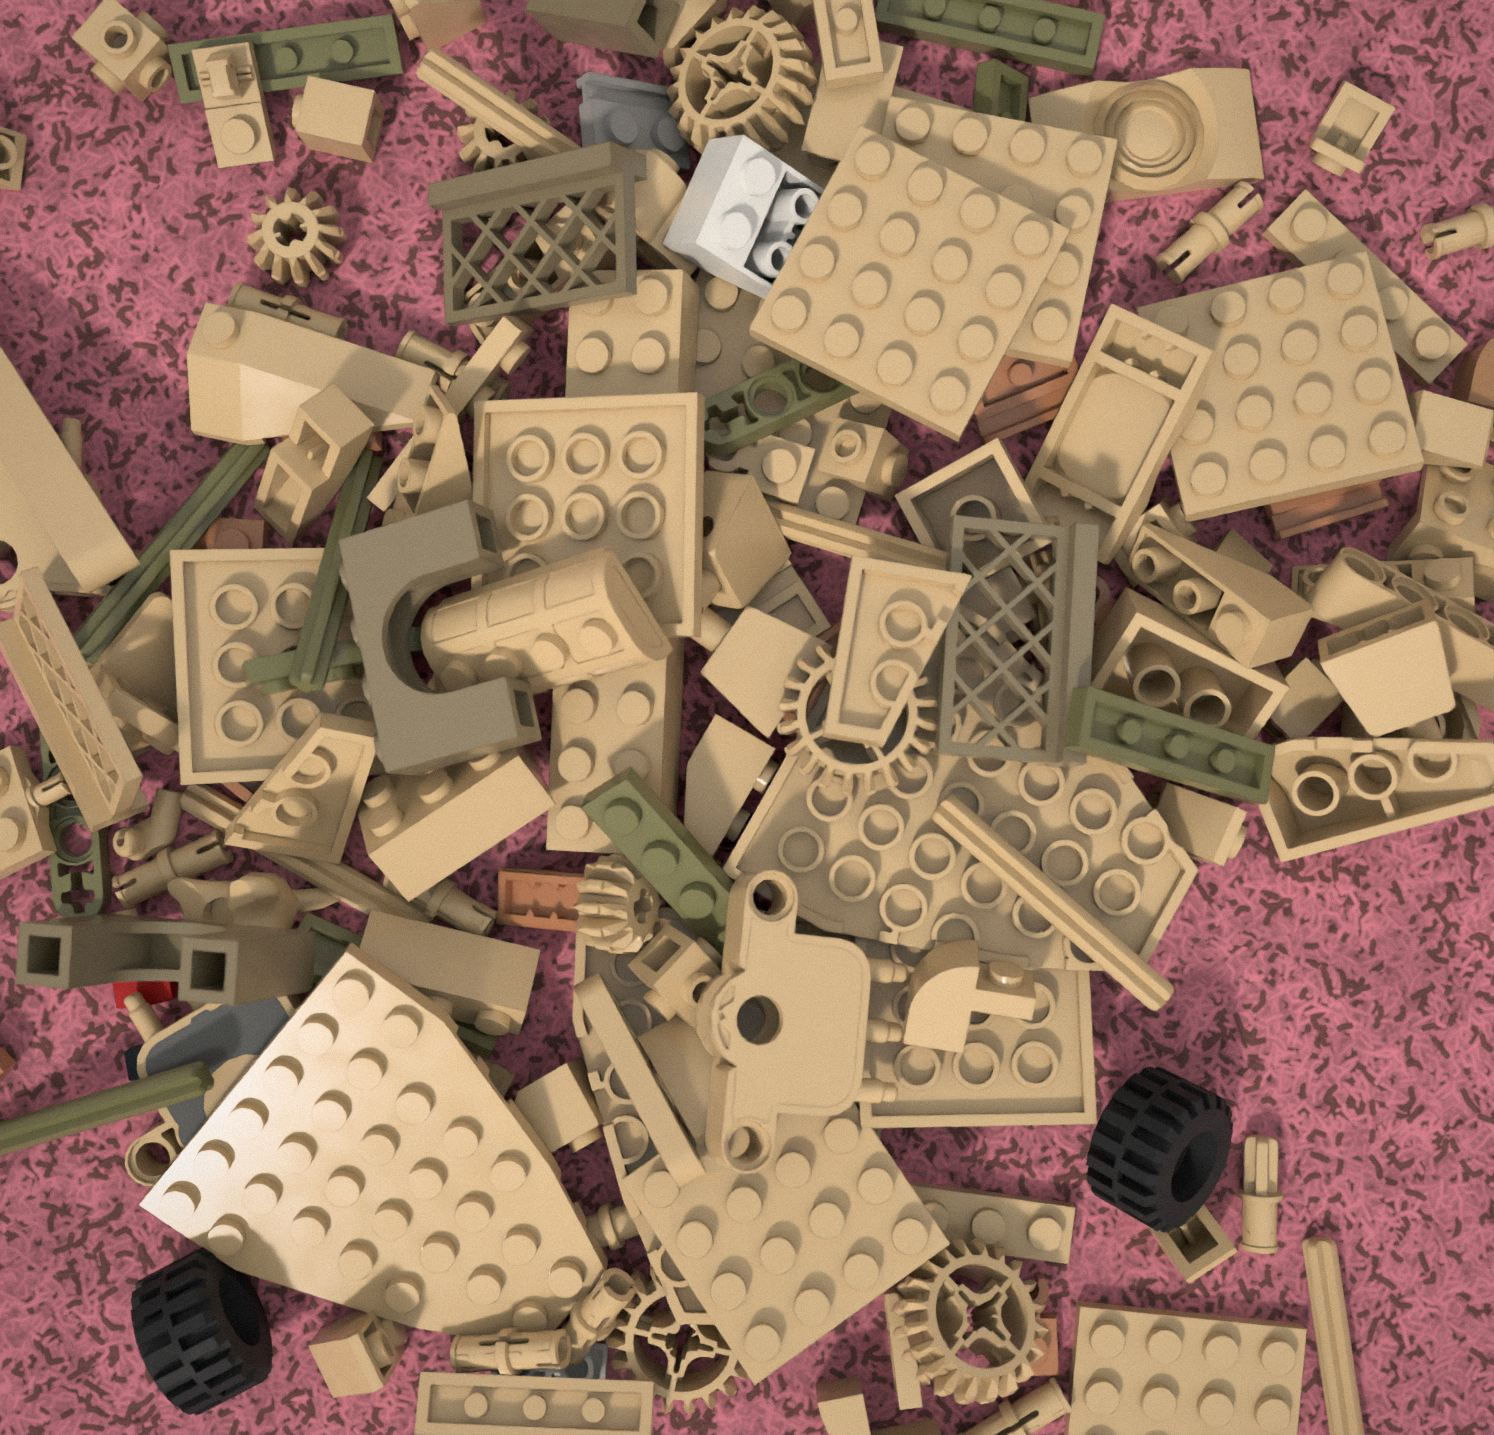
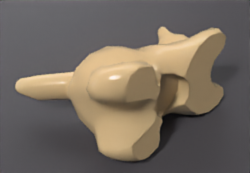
M251 872L234 881H217L213 877L209 880L173 877L167 884L168 892L179 902L183 920L291 929L297 913L323 909L340 900L322 888L291 889L287 881L275 873Z

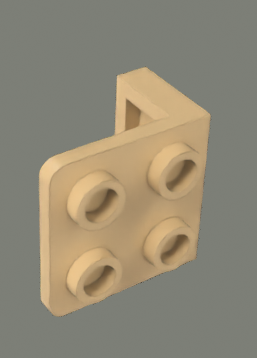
M1485 462L1484 469L1423 464L1417 511L1390 544L1386 561L1473 557L1474 596L1492 602L1494 600V465Z
M154 592L148 596L106 648L98 661L90 668V672L118 728L124 729L127 724L134 726L143 732L142 737L151 746L166 755H171L174 750L179 752L172 598L165 593Z

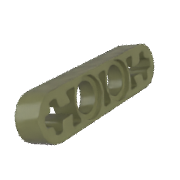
M793 358L705 400L704 451L716 456L731 454L860 392L839 381L831 388L825 390L811 387L806 381L805 376L812 367ZM766 390H775L786 398L787 404L779 413L765 414L759 411L754 404L757 395ZM738 404H744L746 416L751 425L747 426L745 424L744 415L739 417ZM718 417L722 423L729 422V433L721 436L716 429L708 431L710 429L709 419Z
M39 728L44 782L57 775L61 770ZM65 796L49 805V827L57 848V852L49 855L54 906L63 918L103 914L107 911L112 898L107 827L91 833L92 846L87 853L82 856L72 853L67 848L65 841L69 828L77 823L86 826L88 829L89 827L76 801ZM93 862L94 871L82 872V883L84 889L94 891L95 898L94 901L85 903V911H83L81 903L72 902L70 897L71 891L80 888V871L68 874L67 865L77 866Z

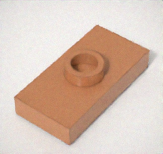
M517 867L499 868L497 911L499 913L496 918V924L580 932L576 930L579 913L577 909L573 908V905L579 898L576 883L585 881L584 873Z

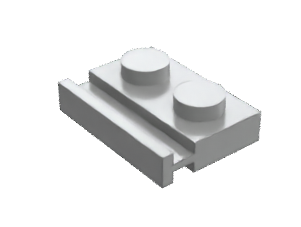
M587 72L576 80L577 88L582 89L583 103L579 105L583 147L611 141L628 149L651 150L656 148L669 155L677 163L680 169L677 173L678 175L690 170L688 143L680 136V131L677 129L679 122L673 119L668 112L673 104L665 91L669 88L668 86L594 72Z

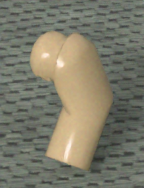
M156 788L151 817L130 828L123 826L118 829L113 838L115 852L121 857H128L131 860H145L158 851L170 846L177 836L182 811L180 798L183 792Z

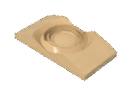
M1189 68L1154 79L1133 82L1097 80L1028 98L1027 100L1030 123L1118 139L1105 203L1234 186L1239 181L1250 184L1264 180L1249 69Z
M1111 303L1024 481L1048 525L1070 527L1076 522L1099 525L1097 560L1103 564H1110L1148 506L1157 476L1165 459L1193 418L1217 354L1216 351Z

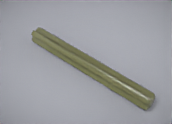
M233 443L139 555L138 560L141 565L125 573L73 634V638L86 662L96 663L148 596L156 592L170 575V550H190L269 455L270 449L267 444L247 446Z
M363 449L341 487L289 674L290 684L300 688V692L311 693L312 691H321L326 684L349 597V591L343 585L339 573V563L342 560L339 540L365 532L373 506V503L367 499V496L379 482L383 468L382 458L373 455V450Z
M196 1061L1 1121L0 1156L203 1096L214 1085V1078L210 1075L209 1065Z

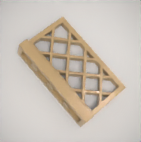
M35 566L20 571L13 618L0 622V650L92 833L147 810L149 803L140 787L143 776L38 567Z

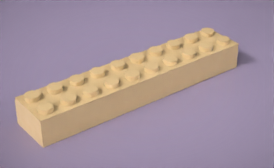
M683 269L637 270V295L570 306L565 397L695 392L700 286ZM616 270L593 271V274L602 284L616 281ZM667 637L673 650L662 660L639 664L607 673L601 677L585 679L553 688L549 790L556 805L548 810L546 850L623 854L581 806L587 793L630 766L677 817L685 637Z

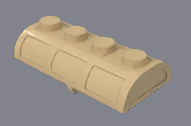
M610 546L601 547L445 598L438 606L432 607L427 611L421 623L420 634L423 653L431 669L447 692L507 676L530 682L532 695H536L556 687L585 679L601 677L607 673L639 664L662 660L673 650L667 637Z

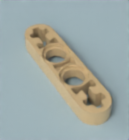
M598 972L573 986L597 1036L678 1187L681 1189L707 1174L694 1144L602 974Z

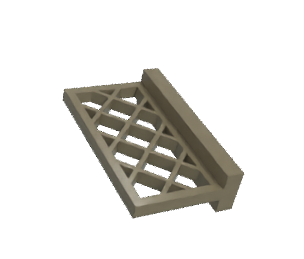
M608 141L428 184L429 207L442 211L445 324L457 327L501 319L503 316H519L637 295L634 182L647 180L646 156ZM614 191L615 211L603 227L591 213L605 193ZM564 202L573 212L556 236L545 223L557 204ZM518 212L527 222L511 245L501 234V231L512 214ZM475 222L482 232L469 253H467L463 248L462 224ZM585 224L597 238L580 261L569 247ZM540 234L550 247L536 269H534L525 260L524 255L537 235ZM495 244L505 256L490 278L480 267V264L492 245ZM610 249L616 255V281L602 284L593 274V271L607 250ZM563 259L574 272L560 292H556L546 281L560 260ZM517 267L528 281L517 298L511 300L502 289ZM474 277L484 289L473 306L464 309V289L471 278Z
M953 515L949 518L946 571L962 573L963 570L965 574L973 575L964 593L976 585L997 612L978 629L974 630L959 612V601L942 633L934 754L1039 763L1049 767L1071 768L1086 764V754L1063 748L1073 688L1091 687L1099 525L1076 522L1072 526L1067 527ZM964 532L985 534L1001 553L981 571H978L963 553ZM1003 536L1019 538L1010 545ZM1029 538L1052 541L1051 566L1038 577L1015 552ZM1005 558L1028 584L1007 604L984 578L986 574ZM1050 576V590L1048 591L1042 582ZM1032 591L1048 608V624L1034 636L1011 610ZM1002 617L1025 643L1003 663L980 637ZM959 628L966 636V639L957 646ZM1047 635L1045 650L1039 641ZM970 644L977 649L993 668V671L972 690L956 672V656ZM1029 649L1045 667L1044 683L1030 695L1008 670ZM998 676L1021 701L1018 706L999 722L977 697ZM954 688H956L958 692L963 696L955 704ZM1044 694L1042 710L1035 701ZM969 703L990 730L974 744L951 742L953 716ZM1025 709L1042 726L1040 750L1020 748L1004 729ZM997 736L1004 746L986 744Z

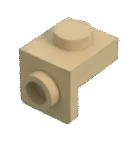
M1343 80L1307 141L1308 146L1317 151L1312 162L1342 177L1347 168L1360 174L1366 165L1364 159L1396 107Z
M836 418L833 421L817 467L825 475L852 482L861 490L866 491V494L871 497L891 502L896 487L900 486L905 479L908 469L907 456L909 449L884 428Z

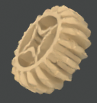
M753 4L746 14L743 10L740 11L732 7L726 21L712 15L711 28L706 32L694 29L696 42L691 48H679L684 61L682 64L670 68L676 83L665 90L670 97V101L673 103L668 112L673 119L679 122L677 129L680 131V136L701 155L709 139L743 134L771 153V144L777 139L789 143L786 131L792 124L804 125L802 114L799 112L800 109L815 104L812 93L808 90L818 82L815 71L811 67L815 62L812 51L803 41L804 36L793 24L790 25L782 15L776 14L773 10L766 13L763 9H759Z
M824 643L818 644L816 646V653L822 664L815 668L808 659L801 657L797 661V666L807 676L804 683L789 676L783 682L784 687L798 694L797 699H779L777 701V709L779 711L795 713V720L784 721L777 725L779 734L789 735L797 733L799 737L798 740L785 747L784 750L787 756H796L805 750L809 757L802 762L799 772L806 776L813 771L817 764L823 767L825 770L818 782L819 787L823 789L829 787L834 774L843 776L841 793L843 795H851L853 778H863L865 793L867 795L875 794L876 783L873 776L882 773L886 784L890 788L897 786L899 783L898 777L892 767L899 763L906 772L913 774L918 766L906 754L911 748L918 753L928 754L931 749V745L927 741L916 737L918 730L924 732L936 730V720L922 718L919 712L934 708L937 705L936 697L928 695L917 698L915 691L929 683L928 675L926 673L920 675L905 704L906 727L899 744L888 754L884 746L879 747L860 743L864 751L867 752L871 762L866 764L844 763L830 757L818 747L829 740H835L822 737L825 720L822 721V724L811 730L807 726V710L810 699L817 687L826 678L831 686L835 657H831L828 647Z
M954 1238L949 1240L950 1245L910 1273L911 1277L908 1276L899 1281L896 1288L906 1299L894 1303L891 1311L903 1317L905 1324L895 1328L892 1335L900 1339L907 1337L910 1348L903 1352L901 1359L906 1362L915 1359L919 1361L920 1366L915 1380L926 1382L934 1378V1395L944 1397L953 1392L955 1403L967 1404L975 1399L977 1403L987 1404L994 1402L998 1395L1001 1397L1012 1395L1018 1389L1017 1383L1028 1381L1034 1375L1029 1363L1039 1361L1045 1354L1034 1340L1043 1338L1049 1331L1036 1322L1035 1315L1042 1313L1046 1305L1039 1302L1033 1303L1029 1292L1034 1290L1037 1282L1032 1280L1022 1282L1019 1278L1023 1262L1013 1260L1005 1264V1247L995 1246L987 1250L984 1239H973L965 1244L963 1239ZM959 1274L969 1277L984 1288L974 1293L964 1284L957 1285L949 1275ZM975 1307L970 1314L966 1313V1310ZM970 1316L972 1318L973 1323L969 1324L967 1321V1317ZM969 1326L973 1327L972 1331L965 1333ZM968 1348L976 1356L982 1354L990 1364L986 1368L974 1367L962 1361L955 1354L959 1350Z
M650 1263L649 1268L652 1280L638 1270L631 1274V1278L634 1280L632 1287L636 1288V1293L633 1299L616 1316V1329L606 1338L607 1347L619 1350L613 1355L611 1365L614 1370L629 1369L624 1376V1380L655 1381V1395L663 1397L662 1410L665 1414L672 1410L674 1400H683L684 1410L690 1416L695 1411L696 1399L701 1397L705 1405L713 1410L717 1406L716 1389H719L727 1396L733 1397L737 1392V1384L734 1377L748 1379L749 1376L715 1325L689 1324V1327H692V1334H689L687 1342H683L681 1354L679 1356L676 1355L678 1340L675 1339V1336L680 1330V1325L684 1324H677L671 1310H654L652 1315L643 1313L653 1302L666 1296L660 1280L655 1275ZM638 1335L648 1337L649 1344L660 1347L666 1353L668 1358L667 1369L661 1368L647 1356L640 1344ZM716 1353L722 1354L714 1364L706 1369L694 1373H685L687 1365L693 1359L698 1357L714 1358Z

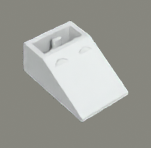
M744 134L709 139L662 245L704 271L765 299L824 189Z

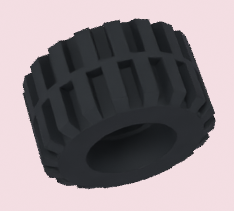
M1150 1066L1143 1068L1139 1074L1134 1073L1113 1094L1111 1100L1101 1113L1096 1128L1093 1131L1086 1165L1089 1166L1086 1176L1088 1183L1092 1185L1091 1191L1103 1201L1156 1231L1160 1230L1164 1233L1170 1232L1174 1227L1178 1229L1203 1206L1217 1185L1224 1170L1233 1134L1230 1106L1226 1105V1100L1162 1067L1157 1066L1153 1068Z
M201 1247L140 1279L135 1284V1290L132 1291L131 1318L140 1355L160 1391L175 1407L178 1406L182 1412L188 1415L193 1413L196 1416L264 1382L268 1378V1374L271 1373L273 1357L270 1328L259 1296L245 1273L234 1270L218 1259L212 1252Z

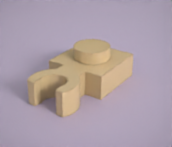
M719 429L721 436L729 433V429ZM769 435L758 440L756 447L748 445L737 450L735 456L729 461H721L710 457L708 466L712 471L726 473L741 471L747 473V475H753L763 496L797 507L815 449Z

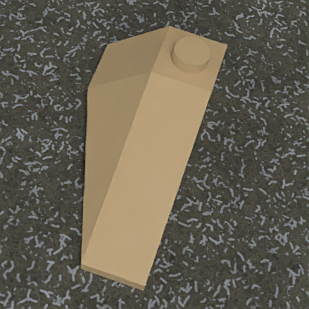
M205 302L187 351L191 430L195 435L247 446L266 444V438L289 436L299 405L333 383L375 424L372 432L412 428L416 409L420 405H424L429 385H436L439 375L435 370L268 315Z
M1296 736L1270 744L1276 747L1267 804H1258L1281 863L1494 806V740Z

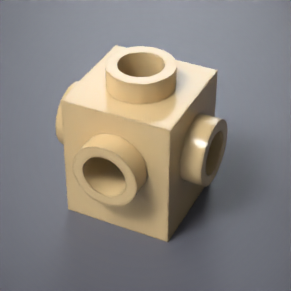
M103 0L71 37L96 62L90 71L117 95L126 88L141 102H144L151 92H157L163 88L171 77L172 64L168 47L164 43L170 35L143 10L135 17L116 0Z
M667 923L627 966L650 989L643 998L667 1021H670L676 1014L695 1028V1011L700 994L713 978L721 974L719 967L722 965L723 957L703 938L699 937L694 941Z

